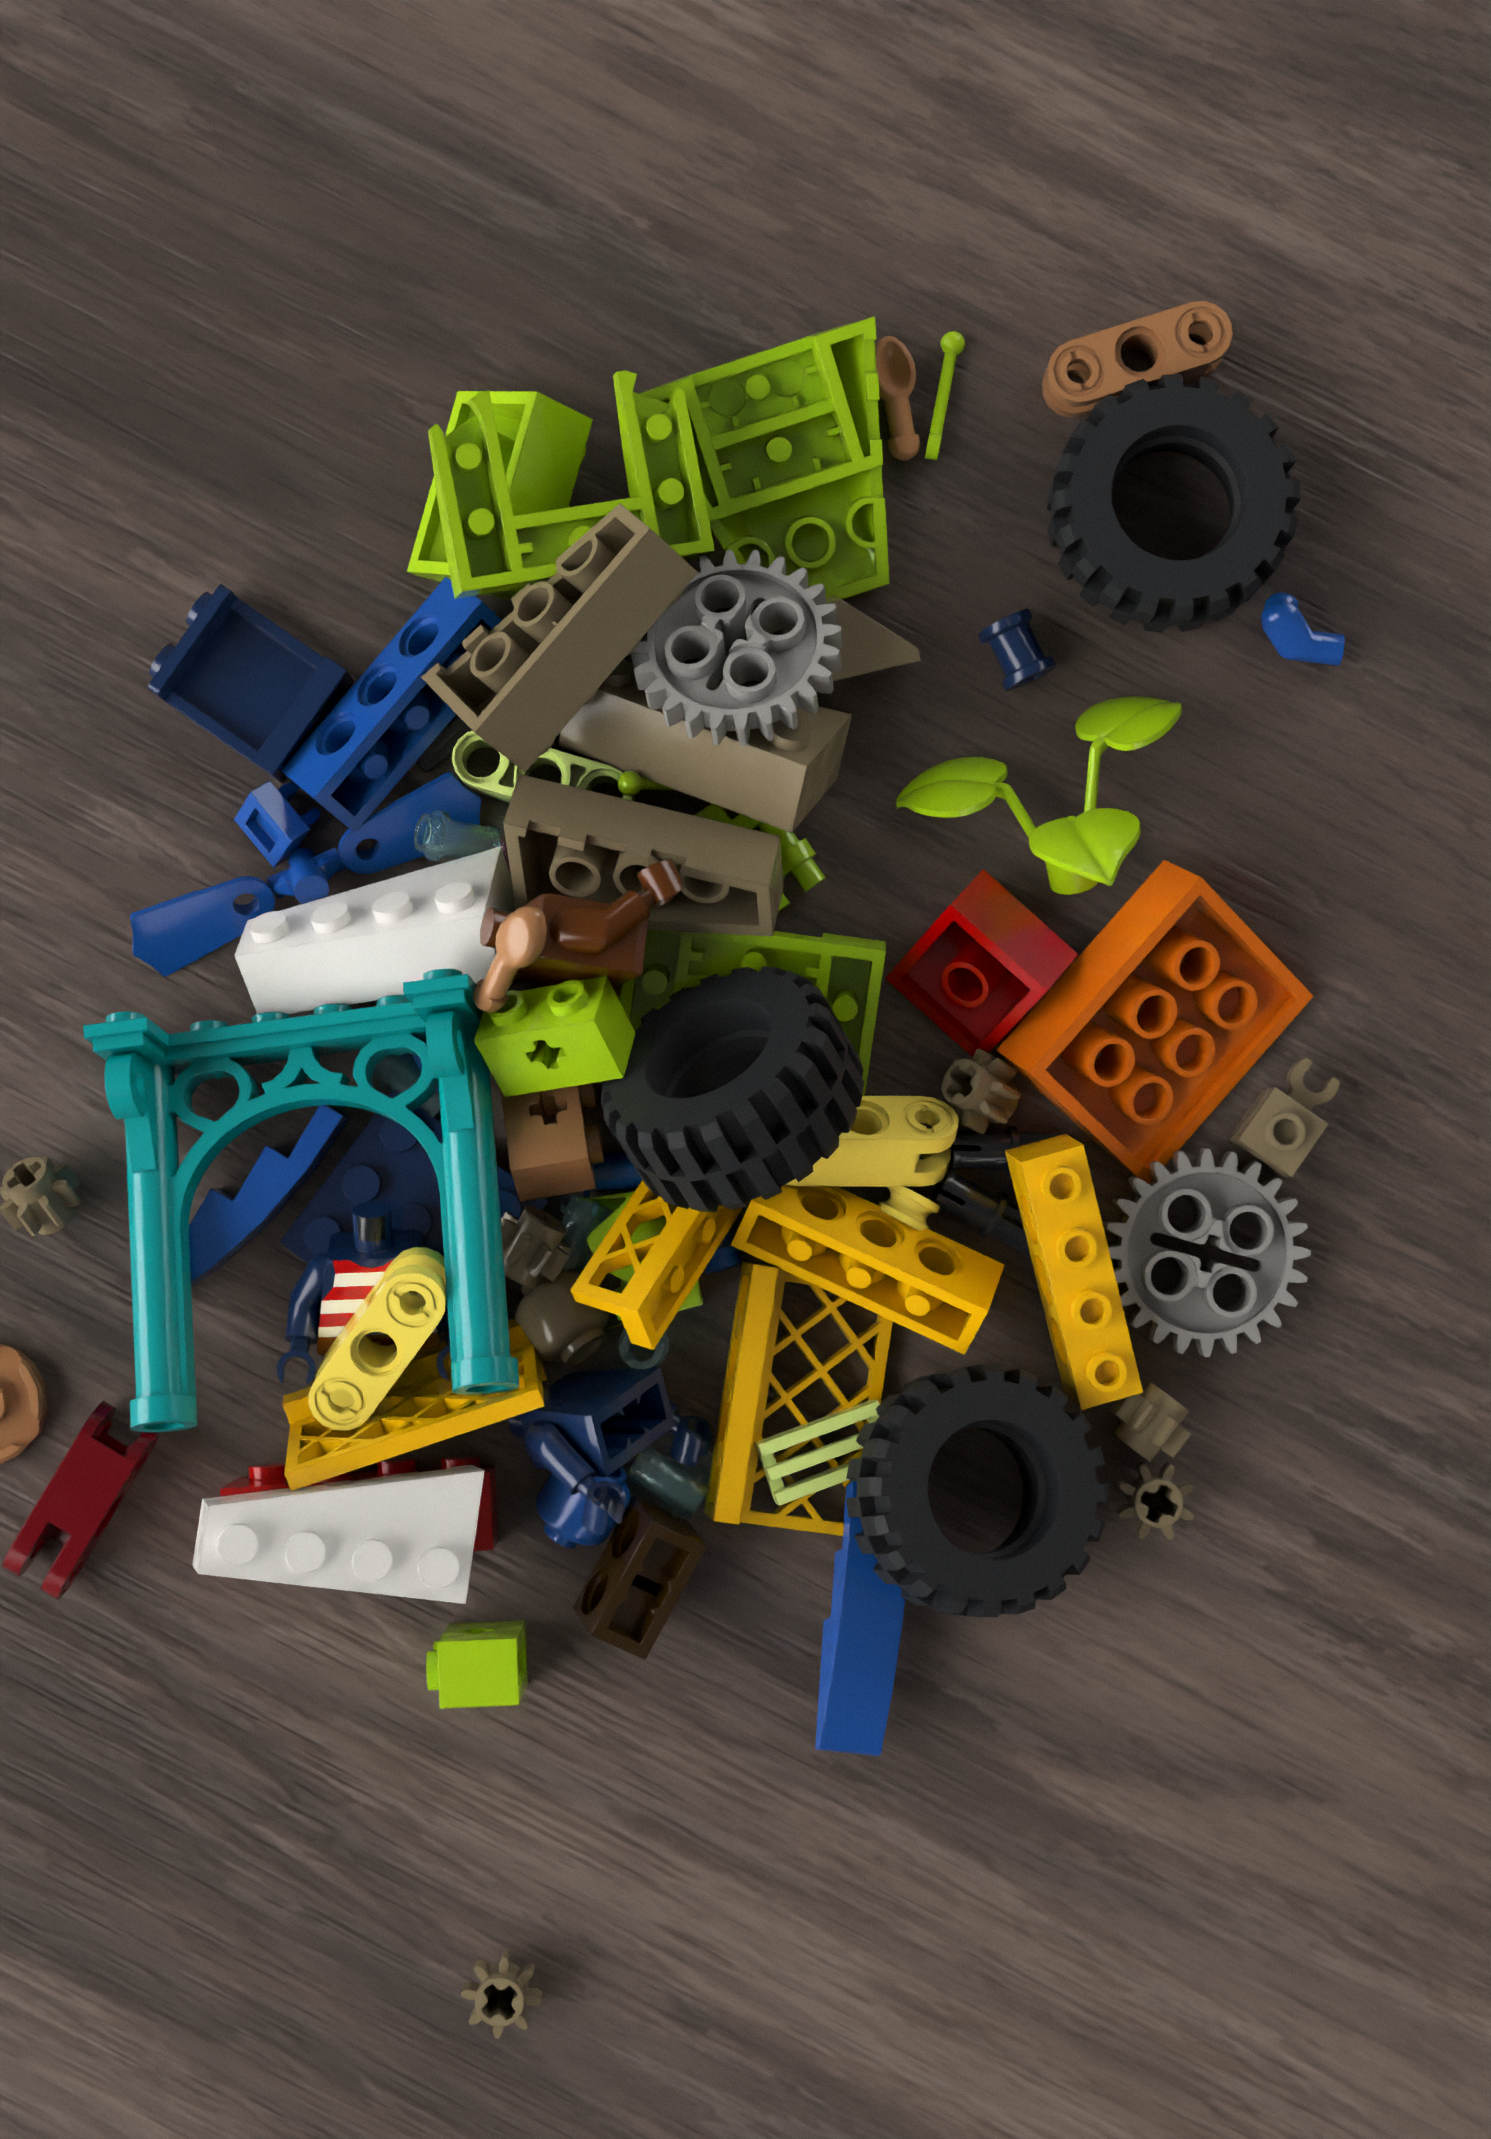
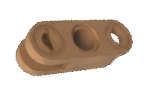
M1196 301L1070 340L1060 345L1050 357L1041 384L1043 398L1048 407L1058 415L1075 418L1091 414L1093 407L1107 395L1116 398L1122 394L1125 385L1143 378L1148 383V386L1157 385L1161 376L1167 374H1182L1183 385L1197 381L1201 376L1206 377L1213 373L1230 347L1233 336L1231 321L1226 312L1216 304L1207 301ZM1190 336L1198 338L1203 345L1191 341ZM1130 348L1142 350L1150 358L1152 368L1142 372L1130 370L1124 365L1121 359V352ZM1068 375L1079 376L1084 383L1073 382L1069 379Z

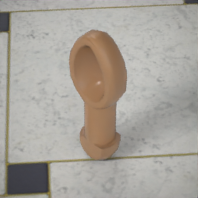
M886 336L878 340L875 345L876 370L879 377V396L884 402L890 434L887 445L895 459L908 461L918 454L920 448V436L915 434L909 403V396L916 382L915 364L910 352L900 340L893 336Z
M536 906L518 908L501 922L496 933V956L485 978L477 982L473 993L474 1002L480 1010L494 1013L501 1009L509 998L506 993L518 969L532 964L542 953L546 942L547 925L545 915L540 908Z

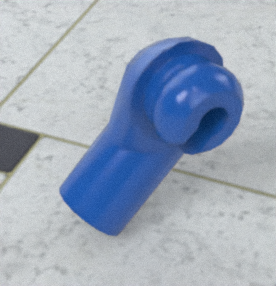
M1281 592L1272 594L1267 598L1261 614L1262 629L1280 656L1292 661L1334 666L1341 664L1345 644L1344 634L1312 631L1298 609L1299 603L1297 599L1291 594Z

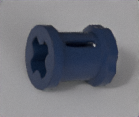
M1023 609L989 625L978 634L981 643H989L1005 675L1002 685L1006 692L1042 677L1057 666L1053 657H1045L1029 624L1033 618L1029 609Z

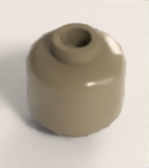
M567 1270L560 1272L554 1282L541 1275L534 1287L523 1285L521 1288V1292L525 1297L520 1301L515 1311V1319L544 1361L554 1363L563 1361L566 1366L578 1364L594 1354L608 1339L605 1329L610 1322V1313L575 1302L570 1291L581 1274L579 1271Z

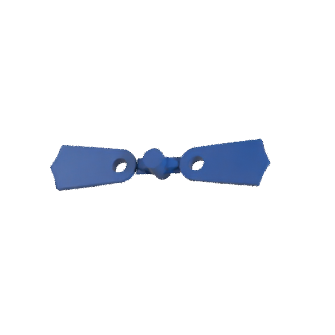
M448 771L371 815L355 833L348 829L340 839L339 853L336 847L319 855H315L310 849L299 848L290 854L288 858L289 868L267 877L268 884L257 877H238L131 913L130 921L133 932L132 953L135 957L151 965L162 976L166 977L241 936L247 920L274 910L275 897L278 900L287 895H295V898L302 904L327 897L329 893L327 880H330L334 874L347 868L359 874H372L477 838L481 835L479 819L481 797L478 793L465 786L452 772ZM362 840H377L376 845L369 850H359L356 848ZM248 893L255 896L252 902L245 905H239L234 902L242 894Z

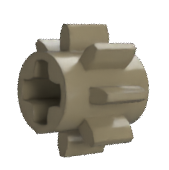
M981 1049L976 1050L973 1060L956 1059L945 1073L940 1087L944 1098L950 1103L949 1106L955 1110L959 1123L981 1134L985 1133L988 1122L991 1124H1006L1008 1118L1014 1113L1019 1098H1021V1093L1018 1092L1017 1086L1011 1081L1018 1071L1016 1067Z
M48 1156L25 1158L14 1164L3 1178L0 1194L5 1202L0 1206V1212L14 1230L24 1226L31 1236L56 1233L66 1227L75 1216L76 1206L81 1203V1200L74 1190L80 1185V1182L65 1161L54 1166Z
M526 1206L519 1218L506 1211L501 1218L505 1275L529 1287H534L541 1275L554 1282L570 1257L568 1253L571 1247L561 1242L567 1233V1228L555 1217L532 1206Z
M1153 1383L1148 1385L1142 1395L1137 1394L1119 1399L1110 1410V1412L1122 1420L1112 1434L1150 1463H1152L1161 1450L1174 1459L1192 1435L1180 1426L1190 1411Z
M1139 1461L1136 1463V1471L1139 1477L1131 1484L1125 1481H1117L1116 1486L1127 1494L1128 1503L1120 1506L1115 1511L1116 1515L1120 1519H1128L1133 1516L1138 1517L1139 1521L1135 1527V1535L1142 1540L1149 1534L1151 1527L1159 1528L1160 1532L1168 1540L1174 1539V1531L1171 1525L1179 1517L1184 1520L1194 1519V1515L1183 1507V1497L1190 1495L1195 1488L1189 1482H1182L1177 1485L1172 1484L1171 1480L1175 1474V1466L1169 1462H1166L1161 1467L1158 1475L1150 1473L1149 1468ZM1160 1485H1163L1161 1494L1169 1499L1168 1506L1165 1510L1154 1508L1150 1516H1147L1148 1507L1140 1501L1144 1491L1155 1493Z
M504 1950L500 1962L491 1966L479 1957L475 1962L474 1971L481 1982L465 1983L461 1990V1997L467 2000H475V2008L470 2015L469 2024L472 2026L483 2020L485 2023L493 2026L494 2038L497 2039L500 2038L504 2026L514 2022L525 2031L529 2027L530 2017L524 2005H539L543 1997V1991L538 1988H528V1981L531 1979L535 1969L533 1962L520 1968L511 1962L509 1950ZM493 1985L500 1991L511 1986L515 1990L512 2002L510 2003L504 1997L499 1998L495 2002L490 1999L489 1996Z

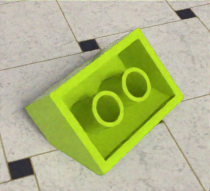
M457 391L445 436L475 415L468 401L482 391ZM489 391L513 515L518 516L568 508L580 464L586 454V443L593 419L539 392ZM433 477L407 572L442 582L445 577L450 580L451 577L442 532L435 479ZM521 585L518 589L485 595L511 600L526 585Z

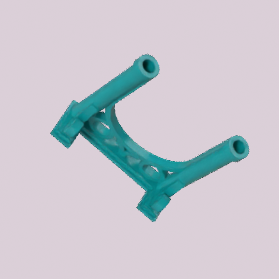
M456 969L428 971L423 974V980L403 982L404 995L382 997L376 1001V1006L352 1009L350 1005L325 1004L314 1008V1015L290 1018L289 1014L282 1012H265L252 1016V1023L228 1026V1023L223 1021L205 1020L192 1023L189 1026L190 1031L168 1034L149 1018L145 1017L144 1014L131 1011L109 1014L106 1016V1022L83 1025L84 1039L93 1044V1052L106 1061L104 1081L110 1110L117 1120L124 1119L136 1386V1399L129 1402L131 1430L138 1432H170L185 1430L198 1425L189 1216L196 1189L204 1173L217 1155L247 1129L277 1114L310 1106H349L375 1112L400 1124L420 1142L434 1166L440 1192L453 1393L485 1395L507 1392L520 1387L518 1359L511 1357L490 1070L474 1042L483 1011L474 1002L473 993L477 984L468 974L462 975V972ZM360 1051L354 1061L353 1077L358 1087L350 1086V1079L344 1073L330 1072L325 1069L321 1064L320 1056ZM405 1053L419 1056L422 1064L421 1075L418 1081L409 1089L391 1099L374 1088L372 1081L373 1070L383 1058L391 1055L400 1056ZM288 1060L279 1075L273 1080L262 1083L265 1094L259 1096L257 1081L249 1071L242 1067ZM307 1076H308V1077H309L312 1081H314L316 1084H303V1083L305 1082V1080H306V1078H307ZM223 1077H232L237 1080L239 1086L238 1099L235 1105L218 1121L196 1115L192 1106V1097L196 1088L201 1083ZM438 1086L442 1142L428 1125L413 1113L414 1110L434 1095ZM178 1118L192 1129L203 1134L189 1150L180 1166Z

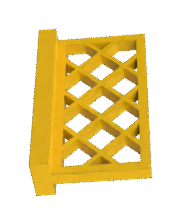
M742 1261L704 1513L716 1522L738 1525L741 1522L843 1536L844 1521L821 1518L809 1502L808 1498L815 1493L785 1503L773 1512L750 1509L754 1483L765 1476L762 1465L757 1468L758 1452L754 1442L764 1439L762 1437L764 1419L783 1405L786 1406L799 1426L808 1423L791 1399L818 1378L822 1379L840 1404L827 1415L858 1405L863 1400L866 1402L875 1399L881 1404L893 1321L877 1314L876 1322L856 1336L837 1310L839 1306L847 1301L846 1299L836 1296L830 1300L822 1288L776 1266ZM785 1281L809 1285L823 1304V1307L796 1327L793 1326L781 1309ZM830 1314L849 1343L820 1363L801 1335ZM780 1321L788 1333L776 1341ZM874 1336L870 1355L863 1344ZM794 1341L814 1369L787 1390H784L771 1372L773 1357ZM856 1350L869 1368L867 1385L846 1399L827 1371ZM770 1384L778 1397L766 1405ZM865 1419L854 1423L859 1433L868 1421ZM819 1437L773 1454L776 1463L786 1460L809 1441L813 1443L816 1449L825 1445ZM864 1447L850 1452L839 1462H836L833 1458L826 1461L831 1469L848 1463L850 1459L861 1458ZM791 1475L782 1477L786 1484L795 1482ZM850 1480L842 1482L845 1489L846 1485L851 1482ZM801 1504L810 1517L789 1513Z
M516 1319L508 1320L511 1357L518 1359L520 1387L515 1390L495 1394L462 1395L453 1393L452 1375L451 1381L446 1380L439 1374L437 1369V1357L439 1352L447 1346L446 1341L441 1343L440 1350L418 1351L369 1419L360 1427L348 1431L333 1430L323 1426L314 1418L309 1408L308 1396L312 1386L284 1395L282 1405L290 1423L284 1474L290 1490L293 1491L544 1407L542 1381L547 1380V1374L542 1358L530 1343L521 1326L516 1322ZM450 1357L449 1362H448V1367H449L450 1372H451V1357Z

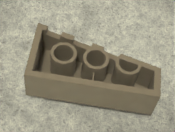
M622 504L617 505L556 559L557 573L547 582H538L533 585L528 583L511 598L514 610L491 631L480 625L462 641L463 647L467 651L446 669L440 663H436L421 677L478 736L524 772L531 767L539 756L548 751L556 736L581 707L593 699L600 685L619 663L636 649L644 634L663 612L680 598L684 588L698 573L653 530Z
M623 659L600 685L593 699L582 706L562 729L558 746L624 771L637 772L641 777L792 833L837 780L852 714L819 707V711L815 714L798 707L796 709L798 728L793 730L781 720L774 722L773 740L768 741L760 729L756 728L750 729L747 746H741L736 731H727L720 745H714L711 728L704 727L695 738L690 739L687 736L685 718L671 727L665 725L662 708L649 709L645 690H639L637 687L633 664ZM718 683V685L713 690H716L719 687L720 683Z
M519 774L503 822L516 910L541 894H557L605 903H613L629 890L641 894L644 890L637 873L659 861L672 859L682 880V888L667 904L649 909L650 917L648 918L647 930L773 936L784 887L780 836Z

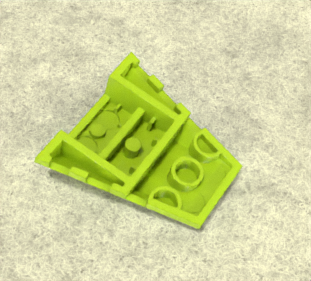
M875 316L809 335L639 393L669 403L672 392L676 387L684 389L710 528L725 553L727 550H732L737 564H746L751 553L757 550L760 554L761 566L766 568L775 559L782 556L785 558L787 576L804 567L807 570L809 587L823 584L826 598L837 596L840 599H845L890 584L886 508L882 482L883 452L879 426L878 400H880L879 377L876 370Z

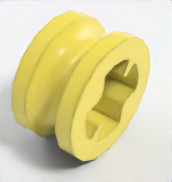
M902 1185L900 1187H887L890 1190V1198L885 1202L879 1201L878 1206H881L882 1212L919 1231L930 1228L926 1223V1219L931 1213H938L940 1209L938 1204Z

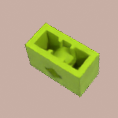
M607 976L581 981L568 980L558 985L524 991H507L506 994L509 998L501 1009L494 1013L483 1011L474 1042L504 1097L624 1078L636 1033Z
M526 1620L449 1623L439 1640L434 1641L433 1651H427L426 1657L428 1691L439 1690L440 1709L520 1704L528 1686Z

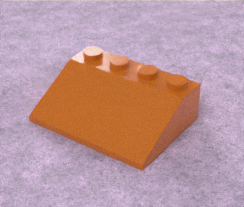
M1163 860L996 1051L1010 1065L1016 1067L1018 1072L1038 1092L1134 1177L1149 1184L1153 1180L1149 1163L1151 1161H1158L1165 1166L1173 1157V1152L1178 1151L1314 996L1202 877Z

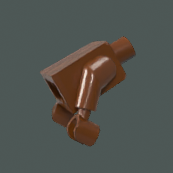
M672 859L659 861L637 873L644 890L643 893L638 894L633 890H629L613 903L557 894H541L523 905L522 907L536 906L542 910L546 919L547 934L544 949L538 959L527 967L519 968L514 978L547 987L558 985L568 980L581 981L607 976L614 989L642 975L648 918L650 917L649 909L667 904L682 888V880ZM489 907L486 910L480 928V943L482 946L496 949V933L501 922L512 911Z

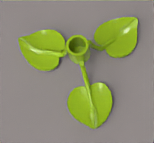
M1127 696L1097 703L1079 716L1075 724L1077 736L1085 741H1093L1089 749L1084 813L1077 817L1059 818L1036 828L1013 788L1007 783H1002L1008 776L1007 766L1003 762L985 757L951 759L927 769L902 790L895 802L897 809L906 807L926 816L955 818L980 811L990 805L996 797L1002 798L1007 802L1028 836L1031 852L1045 861L1052 891L1058 894L1071 895L1090 890L1098 882L1112 886L1123 860L1140 837L1141 827L1139 819L1128 811L1113 808L1096 809L1101 756L1109 746L1121 751H1131L1158 740L1178 721L1182 714V705L1180 702H1170L1153 697Z

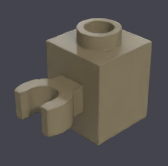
M1308 1058L1300 1059L1290 1068L1287 1075L1288 1091L1286 1094L1277 1087L1263 1089L1227 1140V1142L1251 1159L1261 1163V1166L1277 1177H1292L1329 1125L1312 1113V1108L1315 1105H1321L1330 1101L1339 1089L1340 1081L1335 1077H1330L1323 1084L1320 1091L1313 1093L1307 1090L1303 1083V1077L1312 1064V1061Z

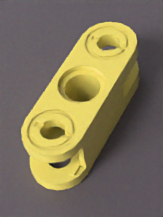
M862 1096L860 1107H856V1120L849 1133H841L839 1136V1147L828 1159L821 1157L813 1165L814 1172L798 1182L795 1178L785 1185L837 1187H900L901 1185L904 1187H923L935 1185L942 1181L948 1172L951 1160L950 1147L956 1139L959 1118L952 1107L933 1097ZM920 1123H924V1124L931 1125L932 1128H931V1129H927L926 1126H924V1125H922V1124H920Z
M413 1247L402 1251L394 1258L324 1354L308 1394L309 1408L314 1418L323 1426L333 1430L348 1431L360 1427L368 1420L439 1324L447 1306L444 1257L439 1252L427 1247ZM382 1332L389 1335L395 1344L389 1346L376 1344L367 1334Z

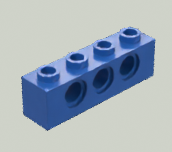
M445 577L280 771L355 833L456 715L421 677L436 663H440L447 669L467 651L464 649L462 641L480 625L491 631L502 620L476 596L454 599L451 580Z

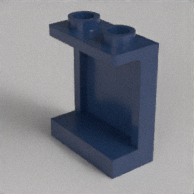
M220 584L213 594L205 592L194 603L186 618V623L190 627L176 646L171 643L166 645L157 655L149 670V675L153 679L147 688L161 700L274 779L283 783L287 776L280 770L343 698L354 680L344 668L328 657H322L240 600L230 589Z

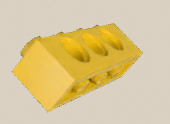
M1062 1134L1005 1150L1064 1393L1081 1410L1143 1393L1084 1145L1071 1136Z
M784 1185L781 1187L782 1193L767 1200L761 1196L751 1200L731 1246L965 1355L989 1311L1005 1266L1004 1264L928 1228L919 1231L882 1212L881 1206L837 1186Z

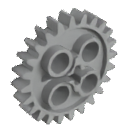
M732 550L726 551L723 566L714 567L706 555L700 556L701 572L697 573L688 583L680 598L663 612L631 653L638 689L645 690L650 710L662 708L665 725L668 727L679 723L685 718L687 736L690 739L695 738L704 727L711 728L714 745H720L727 731H736L741 746H747L750 729L759 728L768 741L774 739V722L781 720L785 725L795 730L798 728L796 709L799 707L807 712L816 714L819 711L816 692L831 694L834 690L832 673L841 671L842 665L839 649L843 648L841 626H838L836 605L826 604L825 587L823 584L809 587L807 570L804 567L787 576L785 558L782 556L775 559L768 568L761 566L760 554L757 550L751 553L746 564H737ZM759 604V606L754 610L751 616V612L753 611L754 607ZM723 608L730 609L729 611L722 613L714 612L718 609ZM780 630L790 631L782 635L771 634L775 631ZM689 659H703L693 664L683 663ZM722 678V682L720 683L719 687L716 690H713ZM748 681L762 682L751 687L740 686Z
M1200 1148L1195 1166H1191L1183 1151L1173 1152V1170L1170 1172L1158 1161H1151L1149 1163L1150 1173L1153 1181L1149 1184L1131 1176L1128 1181L1137 1195L1134 1200L1129 1201L1114 1197L1112 1201L1125 1214L1122 1222H1103V1227L1107 1231L1118 1236L1117 1244L1108 1245L1111 1258L1117 1259L1118 1266L1113 1268L1117 1283H1123L1125 1287L1119 1292L1122 1306H1128L1133 1303L1137 1306L1128 1320V1323L1134 1328H1138L1150 1320L1153 1321L1148 1339L1156 1344L1164 1340L1171 1331L1173 1332L1172 1347L1177 1353L1183 1354L1193 1338L1196 1341L1199 1354L1204 1357H1210L1214 1339H1219L1226 1352L1234 1354L1237 1353L1236 1334L1242 1333L1248 1340L1258 1344L1261 1342L1257 1323L1262 1320L1277 1328L1282 1325L1279 1316L1274 1311V1307L1278 1302L1287 1306H1297V1300L1286 1291L1288 1282H1307L1308 1277L1292 1267L1293 1260L1311 1256V1250L1293 1245L1292 1237L1303 1233L1308 1229L1307 1223L1288 1222L1286 1215L1297 1206L1298 1201L1290 1197L1276 1201L1274 1195L1282 1184V1180L1279 1177L1268 1178L1262 1183L1257 1182L1261 1171V1163L1250 1161L1240 1172H1237V1153L1226 1151L1218 1166H1215L1211 1149ZM1188 1195L1195 1202L1197 1208L1196 1218L1187 1229L1175 1230L1168 1219V1208L1175 1198ZM1250 1212L1255 1217L1258 1225L1257 1235L1249 1245L1238 1247L1231 1239L1230 1225L1238 1214ZM1153 1233H1161L1193 1243L1205 1244L1210 1235V1246L1256 1259L1259 1262V1267L1256 1271H1249L1213 1260H1204L1200 1269L1201 1261L1196 1256L1153 1245L1150 1237ZM1173 1257L1180 1268V1279L1171 1290L1159 1292L1152 1284L1151 1271L1160 1259ZM1234 1274L1240 1281L1241 1295L1234 1305L1227 1308H1219L1213 1298V1287L1222 1276Z

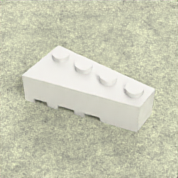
M501 846L284 910L267 912L247 920L234 956L257 1014L265 1012L292 1014L311 1011L325 1004L350 1005L375 1001L386 996L404 995L403 982L423 980L424 973L435 969L459 970L462 972V975L468 974L477 984L478 981L485 978L497 953L495 948L482 946L480 943V928L486 910L489 907L512 912L516 910L512 879Z
M474 1465L449 1467V1469L394 1474L388 1477L357 1481L330 1482L324 1485L302 1487L293 1491L289 1488L205 1498L202 1499L192 1566L198 1574L466 1604L484 1470Z

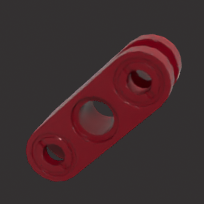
M102 1401L85 1422L12 1543L2 1565L16 1575L22 1576L36 1559L49 1537L62 1544L63 1548L46 1575L41 1590L58 1600L66 1593L83 1568L149 1458L160 1435L157 1432H142L133 1444H129V1446L108 1435L107 1432L113 1424L111 1420L116 1408L105 1401Z

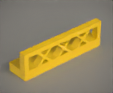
M642 1180L570 1291L575 1302L619 1315L631 1343L654 1350L743 1208L731 1210L721 1205L716 1212H701L690 1207L688 1209L681 1208L665 1202L660 1196L656 1199L657 1195H654ZM665 1215L667 1223L659 1235L633 1244L631 1236L639 1224ZM633 1265L635 1273L622 1293L599 1287L606 1274Z

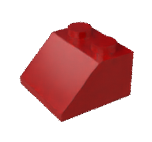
M983 869L948 906L885 979L973 1057L977 1049L989 1053L1052 987L1078 956V953Z

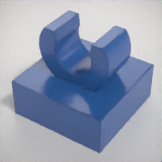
M270 780L250 792L234 819L273 868L286 861L290 854L298 849L321 814L316 807L304 815L297 814L289 804L300 789L294 782L286 783L278 790Z

